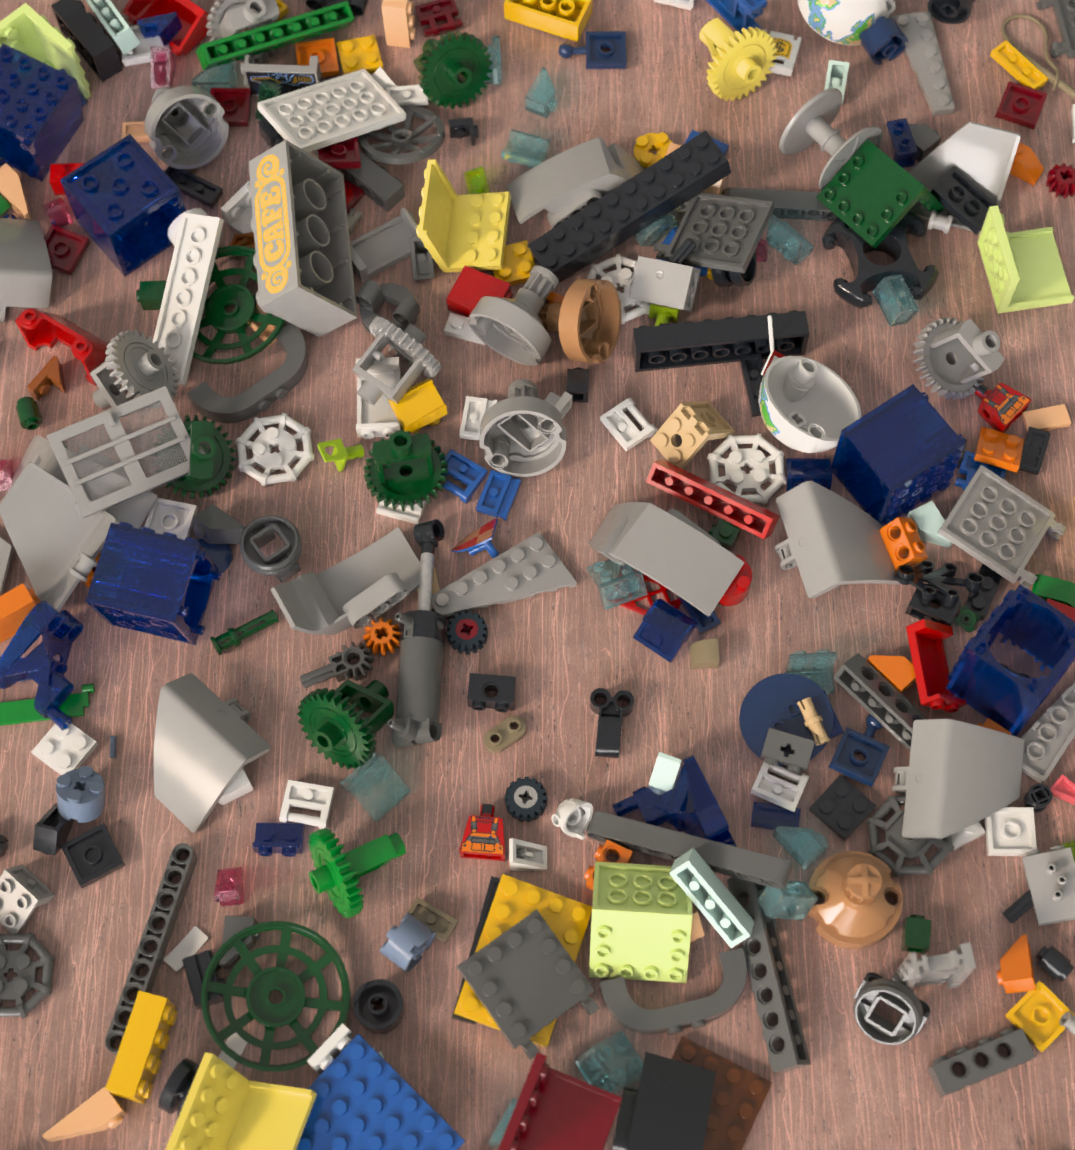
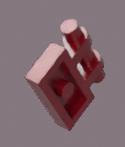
M435 0L415 6V12L421 27L425 25L430 26L423 29L425 37L430 35L434 37L439 35L440 32L447 30L455 31L456 28L463 26L461 18L453 19V17L459 16L454 0ZM446 20V23L436 24V22Z

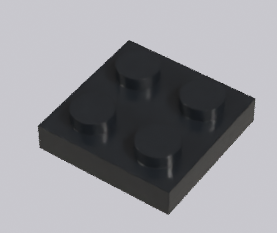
M839 775L813 803L809 811L843 841H846L877 805L842 775Z
M104 823L61 845L81 888L125 866Z

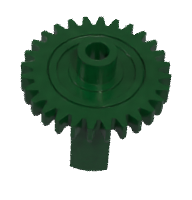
M450 31L445 36L441 35L440 40L428 39L423 44V53L413 60L416 70L421 74L418 76V80L421 82L419 85L423 89V93L432 103L434 102L437 106L441 105L444 109L448 106L454 109L455 105L462 108L463 101L468 106L469 98L476 101L475 94L482 95L483 93L480 88H487L484 81H490L491 79L486 75L492 72V69L488 66L493 64L488 59L491 57V54L487 51L488 48L479 38L473 34L469 35L467 32L462 34L459 31L455 33Z
M186 415L183 424L190 437L189 473L184 477L167 483L165 488L168 489L173 485V494L181 490V497L183 498L189 492L190 499H194L197 492L201 499L204 497V491L208 496L213 495L212 488L216 492L220 491L219 484L223 486L227 484L224 478L230 479L232 477L227 470H235V466L231 465L230 462H235L237 458L230 456V454L234 453L236 449L228 447L233 443V440H225L229 433H220L222 425L215 429V420L208 422L207 417L204 416L199 421L198 415H194L191 421L190 417ZM171 423L168 424L170 430L164 427L161 429L164 436L157 435L156 439L160 443H154L152 447L155 448L177 438ZM180 443L151 455L158 458V460L152 462V465L160 467L154 472L155 474L188 461Z
M399 430L390 434L389 440L382 438L381 441L373 442V448L369 451L370 458L367 457L365 459L364 473L366 474L364 478L365 482H367V489H371V496L377 495L378 503L384 500V507L386 508L392 503L393 510H396L401 505L403 512H405L407 505H409L411 511H414L415 504L422 509L423 501L430 505V496L437 499V491L443 492L442 484H447L445 476H448V469H446L448 464L445 460V454L441 452V447L439 445L435 447V441H430L427 433L419 435L416 432L414 436H411L409 431Z
M347 679L336 690L331 689L328 691L327 688H318L315 691H311L301 700V704L298 706L300 711L297 715L301 717L298 722L304 725L301 731L308 733L305 738L313 741L311 747H318V754L323 752L325 760L331 758L332 764L335 765L338 762L340 768L346 766L347 769L352 767L357 769L359 766L362 767L373 756L377 743L373 739L376 733L393 718L394 705L391 700L387 699L389 696L388 690L380 681L373 680L364 688ZM355 707H358L362 710L356 712ZM363 711L372 714L369 718L363 719L360 717Z

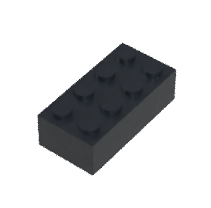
M59 0L51 5L60 31L66 39L69 38L73 41L76 51L102 82L122 71L120 64L122 59L116 51L118 48L113 38L107 37V33L102 25L98 26L92 13L85 11L86 8L81 0Z

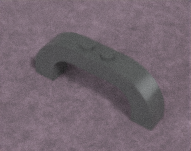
M289 323L282 328L276 337L278 345L286 353L285 361L278 369L234 397H223L216 394L204 381L187 393L193 407L209 420H215L218 423H237L267 410L273 402L284 398L289 391L299 384L308 366V353L305 341L298 327Z
M743 947L718 954L717 959L722 974V984L711 996L656 1010L641 1008L632 1001L623 976L600 982V991L604 1004L611 1016L619 1024L637 1033L659 1034L668 1032V1035L682 1032L684 1027L692 1026V1029L704 1027L707 1025L706 1022L715 1020L731 1010L742 994L747 978V962Z

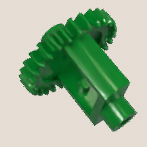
M327 828L317 830L310 834V840L308 841L310 844L309 850L312 853L311 858L315 862L313 866L316 868L309 872V878L314 890L318 894L328 893L329 900L333 902L334 908H337L338 913H341L346 919L351 918L362 911L364 904L362 900L364 896L358 894L362 891V888L355 886L360 882L357 878L405 855L406 848L400 835L395 832L389 836L387 834L346 853H341L344 845H336L339 842V838H334L335 833H332Z

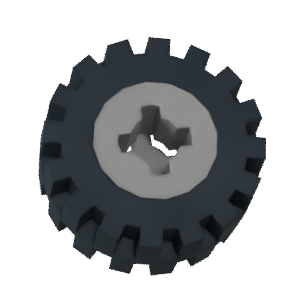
M520 777L517 778L516 782L512 781L510 787H507L505 794V805L508 813L515 820L516 818L519 819L520 822L524 820L531 822L532 819L537 820L540 815H543L547 806V794L542 783H538L537 779L534 778L531 780L529 777H525V779Z

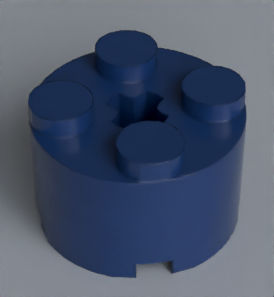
M885 16L877 18L874 22L875 24L859 35L861 45L876 65L883 64L881 61L888 59V61L895 59L906 48L905 41L908 42V38L896 20L886 18Z

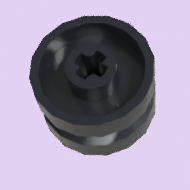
M929 0L927 6L929 13L938 21L946 24H959L969 18L975 0Z
M754 252L745 273L711 268V274L716 285L719 287H730L732 285L748 286L752 284L756 274V253Z
M185 1058L177 1065L160 1095L158 1102L160 1109L169 1114L178 1111L179 1117L199 1069L197 1063Z

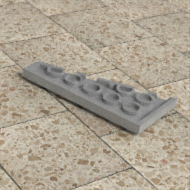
M537 532L432 595L431 609L433 612L450 617L456 613L459 615L464 610L466 613V611L476 608H488V605L504 604L533 597L535 594L542 592H554L559 588L567 586L569 588L575 587L577 582L540 532Z

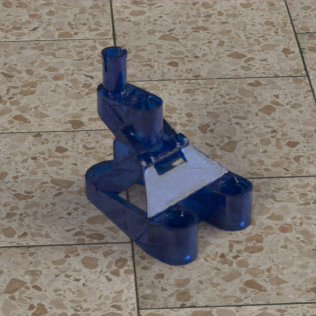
M42 601L26 616L0 657V689L11 687L16 682L34 680L39 684L34 702L35 710L44 718H50L63 731L69 727L66 722L71 725L73 720L59 707L74 689V685L64 677V673L67 671V661L72 643L82 632L83 624L69 611L62 610L58 612L47 601ZM42 635L43 641L26 657L21 658L39 636ZM56 654L60 655V661L53 659Z
M694 755L682 759L684 765L681 768L675 788L658 795L643 786L632 791V796L612 804L617 816L621 817L640 808L647 824L660 826L667 822L673 825L676 830L684 831L689 835L737 847L729 831L730 828Z

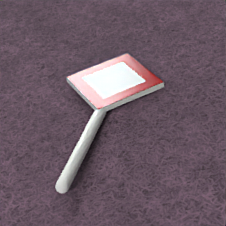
M768 315L771 353L762 370L761 375L763 376L772 362L781 357H786L774 349L771 315Z

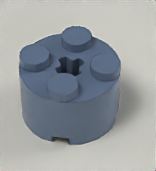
M82 766L79 769H74L58 776L56 783L57 808L59 814L68 821L75 819L78 820V823H85L98 818L102 814L106 799L105 784L100 774L93 771L90 766Z
M408 912L402 918L399 927L394 925L386 935L389 940L383 944L379 952L399 968L409 972L423 958L421 955L424 950L430 948L436 933Z

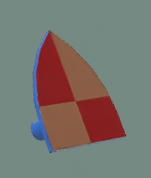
M496 518L476 529L460 541L451 551L463 552L468 550L469 554L473 556L486 549L491 558L498 556L499 552L491 542L498 519Z

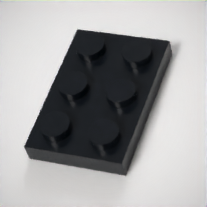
M954 166L931 190V194L976 235L983 227L989 207L998 206Z

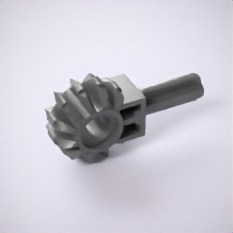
M352 641L349 648L343 645V652H337L335 655L328 657L331 664L300 676L303 687L308 688L335 676L338 682L346 679L349 680L352 676H354L355 681L359 680V675L366 678V671H372L373 666L371 663L374 662V657L370 655V648L364 649L363 643L358 644L356 647ZM354 658L360 659L357 664H349Z

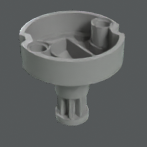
M185 85L174 88H159L152 96V105L145 119V132L151 139L149 145L165 164L173 168L187 170L204 166L221 152L227 141L229 124L222 117L225 111L209 92L200 87Z
M538 265L534 266L530 272L529 279L523 288L518 290L514 298L482 297L469 315L468 324L480 340L497 353L522 365L537 366L551 343V338L544 329L538 315L545 305V299L551 290L556 288L559 280L548 269Z
M520 379L510 384L507 399L497 402L484 414L480 423L479 445L480 448L485 449L484 460L495 470L514 477L536 476L551 470L563 458L566 451V427L562 425V414L552 404L538 398V389L535 383L530 380Z

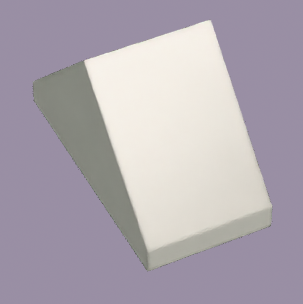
M243 768L218 801L219 804L225 805L254 790Z
M514 838L509 839L510 871L547 870V846Z

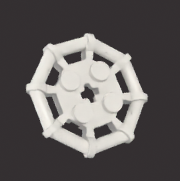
M616 254L615 257L598 264L593 263L589 267L590 271L586 279H596L597 277L600 280L610 281L616 289L617 287L624 288V293L617 292L621 303V324H625V322L641 315H648L650 304L653 303L629 298V286L633 282L635 273L631 272L628 268H621L622 265L634 268L636 260ZM616 265V270L606 274L603 272V270ZM636 307V309L625 313V310Z
M288 413L253 418L250 426L235 440L239 471L245 472L260 482L261 486L265 487L269 484L297 481L296 478L315 458L311 443V429L289 417ZM279 424V428L270 427L267 430L264 428V426ZM289 426L298 433L293 436L285 431L286 427ZM259 430L260 435L255 441H249L253 434ZM303 441L304 451H297L298 442ZM277 446L280 452L271 454V448ZM246 449L252 450V459L247 460ZM296 459H299L300 461L291 469L290 466ZM256 465H258L259 467H261V468L264 469L265 471H264V473L262 474L261 472H259L258 470H256V469L253 468V467H255ZM281 469V471L286 472L282 474L271 475L272 472H275V470Z
M729 434L712 453L708 454L710 482L734 493L724 485L726 483L730 485L731 483L735 486L734 489H736L734 494L752 503H762L764 505L787 482L783 459L785 454L782 450H778L764 439L762 434L740 436ZM737 444H753L752 448L739 449ZM758 446L767 451L770 456L766 458L764 453L758 450ZM730 448L732 452L729 454V457L727 459L722 458L721 456ZM775 463L776 474L770 473V464ZM718 466L724 467L725 476L719 477ZM748 466L752 470H750L749 474H745V471L741 470V468ZM767 481L771 482L772 484L765 491L761 489L764 483ZM741 492H755L756 494L741 495Z

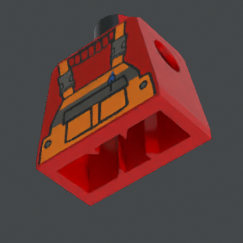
M999 383L993 390L981 384L974 393L982 399L978 413L994 430L1005 433L1022 413L1027 410L1032 400L1004 383Z
M481 804L480 816H469L459 850L461 858L506 861L503 818L494 817V805Z

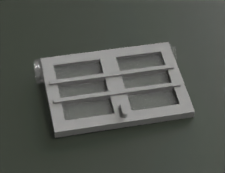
M166 386L46 435L76 502L72 503L77 515L82 514L84 518L100 513L184 477L189 473L190 437ZM199 444V452L205 454L202 446Z

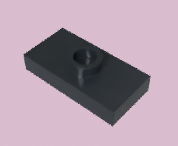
M1033 427L1028 428L1023 444L1019 470L1034 475L1039 474L1051 433Z

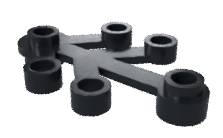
M922 561L920 565L915 567L900 565L894 572V578L900 584H911L922 591L921 596L923 599L934 600L937 592L936 589L945 594L944 599L949 603H957L960 593L947 585L966 587L967 591L977 593L983 588L985 580L978 573H968L966 579L954 578L957 567L951 563H946L943 567L933 571L934 564L930 561Z

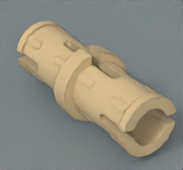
M811 697L803 699L802 702L799 701L797 705L806 721L804 722L805 727L809 728L816 746L824 744L825 741H830L821 722L823 718L818 715Z

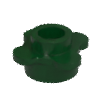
M964 605L960 608L959 615L953 619V623L956 626L960 625L965 628L966 632H972L975 623L981 619V615L978 612L969 610V607Z

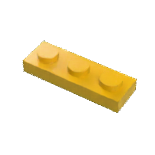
M1007 40L991 51L990 56L1023 86L1038 90L1047 84L1049 78Z

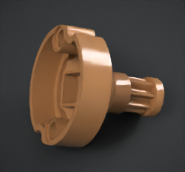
M580 278L569 287L562 303L545 304L538 316L544 329L559 333L563 351L570 360L601 364L609 358L616 346L621 328L622 313L618 292L610 281Z
M845 851L830 856L816 868L806 889L805 908L807 915L815 918L817 922L816 931L822 938L835 946L856 950L874 946L887 937L896 925L903 905L901 886L898 883H894L891 879V869L888 865L868 853ZM819 895L823 899V903L819 905L813 903L811 896ZM885 896L893 897L896 904L890 905L886 901Z

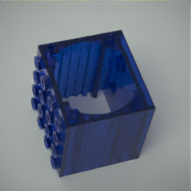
M3 43L0 46V161L15 167L32 178L43 181L50 171V165L57 161L84 121L77 79Z
M131 134L60 179L78 224L124 277L173 245L167 235L168 229L172 222L186 211L180 190Z
M914 384L841 430L830 469L860 507L882 526L887 525L903 513L907 515L920 502L922 504L926 503L935 492H942L947 489L951 478L954 476L953 472L958 466V460L963 455L962 451L966 442L964 437L961 438L963 435H957L930 404L928 395H925V392L921 393Z
M119 522V524L111 523L85 602L110 625L196 645L198 635H203L204 633L202 630H205V626H202V622L215 580H220L221 571H218V567L209 557V554L206 553L204 547L194 538L186 537L183 540L169 532H163L162 535L155 533L153 529L141 527V529L133 528V525L126 522Z
M1022 584L1015 591L1013 589L1009 590L1003 598V602L993 610L988 621H985L978 629L976 636L968 641L964 651L958 658L959 660L947 677L950 681L946 687L954 695L965 699L968 705L1011 732V735L1017 737L1075 660V621ZM1000 632L1004 635L1000 643H1006L1009 639L1012 641L1011 645L1015 646L1017 644L1020 649L1028 652L1027 654L1034 656L1036 663L1041 661L1040 669L1042 672L1046 666L1052 669L1047 678L1043 675L1039 679L1036 677L1031 679L1024 678L1005 669L989 650L998 633Z

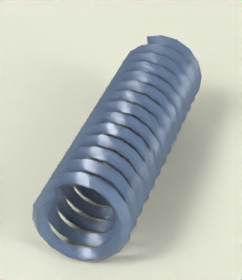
M110 736L109 758L116 759V736Z

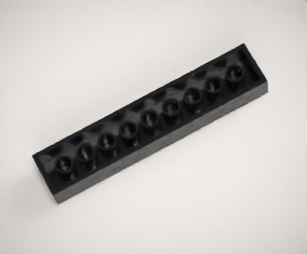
M704 131L527 246L539 266L548 269L556 275L560 283L731 174L729 162L708 132Z

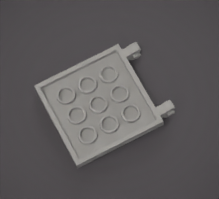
M980 465L937 533L1014 584L1018 580L1019 584L1028 590L1038 577L1024 568L1046 531H1048V534L1053 539L1058 540L1064 534L1067 527L1054 520L1055 513L983 465Z

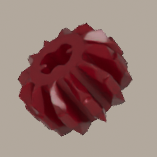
M1064 162L1061 166L1056 164L1048 172L1046 186L1049 187V193L1055 192L1056 197L1062 195L1064 199L1068 195L1070 197L1075 195V169H1073V164L1070 166H1066Z

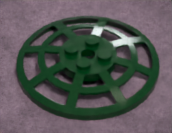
M245 246L217 248L215 260L227 256H247L244 269L229 268L219 271L214 261L209 285L215 282L218 289L205 300L204 306L207 318L201 319L199 329L212 325L217 330V333L213 340H209L200 330L198 331L197 338L209 347L203 355L197 354L194 351L193 358L215 365L238 363L262 352L282 330L286 320L274 317L271 313H266V315L256 313V294L252 295L247 289L250 278L258 282L257 273L253 272L254 248ZM242 276L239 284L226 285L223 277ZM236 305L233 312H226L229 306ZM252 321L262 323L256 332L249 337L247 336L245 328ZM268 324L277 326L262 344L252 350L250 343L263 333ZM237 333L240 340L231 344L221 343L226 334ZM242 347L244 354L238 357L211 359L217 349L231 350Z
M271 921L259 923L233 935L213 956L202 983L201 1005L203 1018L214 1042L235 1062L263 1072L294 1070L307 1065L308 1059L319 1049L310 1035L319 1026L325 1010L340 1011L338 1021L329 1037L342 1023L345 1024L350 1007L349 977L337 951L317 932L303 925L291 922ZM282 930L280 945L264 946L250 952L242 941L246 937L259 932ZM292 932L311 939L322 947L326 954L314 962L305 953L289 947ZM234 946L242 959L232 969L226 984L211 982L218 963L227 951ZM278 953L276 967L262 970L255 958L265 954ZM288 955L301 960L308 968L299 975L286 969ZM332 961L337 968L341 980L342 1001L327 1000V987L320 970ZM247 965L254 975L248 988L233 986L237 975ZM315 976L319 986L320 999L305 997L303 983ZM274 990L280 991L283 1000L279 1004L271 1003L268 998L270 992ZM209 992L224 994V1009L230 1025L220 1032H217L210 1015ZM231 996L246 998L248 1012L237 1020L232 1010ZM303 1007L318 1009L314 1020L305 1030L297 1020ZM253 1020L265 1026L263 1041L244 1031L243 1027ZM289 1025L296 1034V1037L290 1040L273 1042L275 1028ZM237 1033L247 1043L262 1048L260 1062H253L240 1056L229 1048L224 1040ZM301 1042L310 1053L308 1056L291 1063L269 1064L272 1050L287 1049Z

